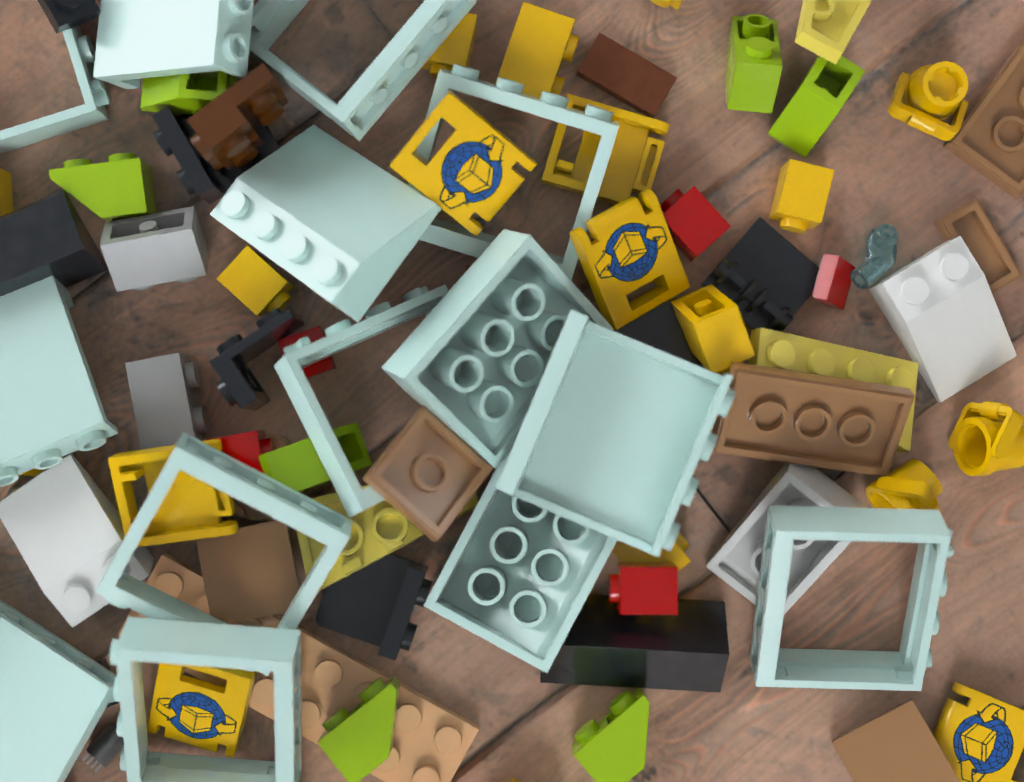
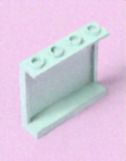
M101 0L93 78L125 89L140 88L141 78L220 70L242 79L247 75L254 0Z
M53 275L0 297V487L16 482L19 479V474L31 469L53 467L63 460V456L77 450L90 451L99 448L106 443V438L119 433L117 427L107 420L69 311V308L74 306L70 292Z
M571 309L498 480L496 489L659 557L662 548L671 551L677 539L681 524L674 522L680 505L683 504L689 507L700 480L692 477L699 459L707 462L714 449L718 435L711 433V429L717 415L726 417L732 405L736 391L730 389L729 386L733 376L727 373L724 376L602 327L588 321L589 316Z
M1 599L0 782H64L108 703L117 702L113 699L116 674Z

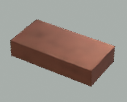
M601 33L597 36L576 74L583 80L653 119L677 79L674 75Z

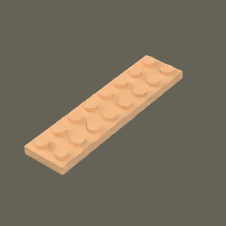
M167 553L162 554L146 584L210 615L202 572ZM132 609L128 617L148 618ZM277 614L231 625L277 628L282 617ZM127 619L125 620V622H124L122 628L120 629L118 635H121L122 630H123V628H124V626H125V623H126ZM297 626L296 630H301L302 736L319 745L317 742L322 733L326 731L321 724L343 706L347 712L351 711L362 702L358 695L378 678H381L386 683L392 677ZM190 668L185 670V672L202 681L226 688V679ZM257 671L249 707L274 720L273 672L266 676ZM400 682L393 748L389 758L370 772V774L384 782H451L479 731V725Z

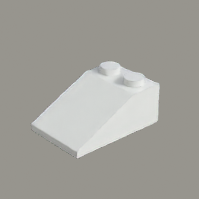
M961 236L942 243L869 288L870 293L913 362L919 363L918 371L938 403L943 402L1017 356L987 279Z
M70 453L63 457L59 464L47 468L1 499L0 519L43 593L73 628L109 603L103 595L95 591L125 536L119 512L75 456ZM145 546L136 547L123 572L142 581L150 575L154 557Z
M785 463L766 485L705 566L754 605H756L768 505L868 508L816 467ZM794 539L784 614L852 541Z

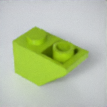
M748 14L745 17L732 15L725 80L727 110L772 114L783 67L777 20L769 19L760 14Z
M842 55L836 65L818 56L767 135L802 158H805L839 113L866 71Z
M220 70L143 78L140 109L142 111L159 112L169 107L176 114L194 115L237 82V77Z
M134 153L112 154L108 156L109 162L92 164L89 159H72L63 162L64 168L49 170L52 181L108 222L157 213L151 165L141 158H136Z
M357 422L332 429L353 472L373 465ZM310 438L258 456L265 475L298 492L330 481Z
M393 676L386 683L381 678L376 679L358 695L362 700L361 703L349 712H347L344 706L341 707L321 724L326 731L322 733L317 743L348 782H359L387 760L391 754L400 690V681L396 676Z
M641 688L636 689L633 693L625 690L619 694L608 706L611 712L598 723L594 719L588 721L573 736L576 740L571 745L573 755L595 782H628L645 768L650 702Z

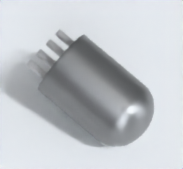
M117 723L108 725L86 749L88 753L82 760L84 761L91 755L92 757L86 762L87 765L94 758L96 761L90 766L91 768L98 762L100 763L94 770L95 772L102 765L106 768L122 750L124 741L123 737L117 736Z

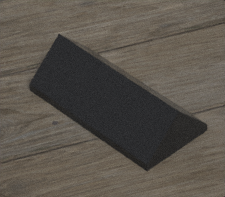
M61 190L0 217V297L52 275L67 288L108 270L103 256L65 190Z
M589 594L548 673L541 671L540 683L720 692L729 658L725 602L678 599V615H621L617 609V602H609V595Z

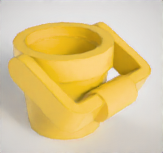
M949 61L924 65L912 74L902 72L891 97L888 113L921 132L944 141H950L960 130L969 102L963 99L967 94L969 86L968 77L963 68ZM953 115L950 125L942 122Z
M992 401L968 403L964 407L948 441V446L954 451L957 465L963 473L969 476H986L997 471L1023 467V415L1006 403Z
M911 458L888 473V476L874 480L865 489V495L872 508L940 511L937 497L943 492L942 485L930 468L917 459Z

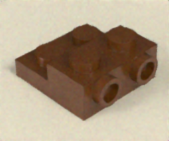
M262 63L187 119V122L196 132L189 139L216 171L222 167H225L227 170L233 166L237 168L243 167L257 156L259 152L257 148L264 144L254 131V128L259 124L267 126L277 120L284 112L283 106L289 103L274 76Z

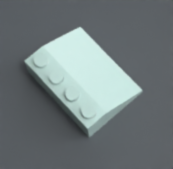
M312 125L238 176L210 215L331 304L359 322L442 208L328 133Z
M503 229L381 368L417 403L429 409L493 468H496L512 450L570 310L572 309L589 316L588 321L612 331L614 329L531 235Z
M509 452L492 475L431 590L424 607L541 671L548 673L617 540L496 489L498 480L509 457Z

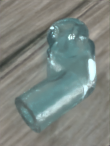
M881 224L869 233L866 243L865 261L850 274L853 284L858 288L867 289L894 265L897 255L896 242L899 238L898 231L894 226Z

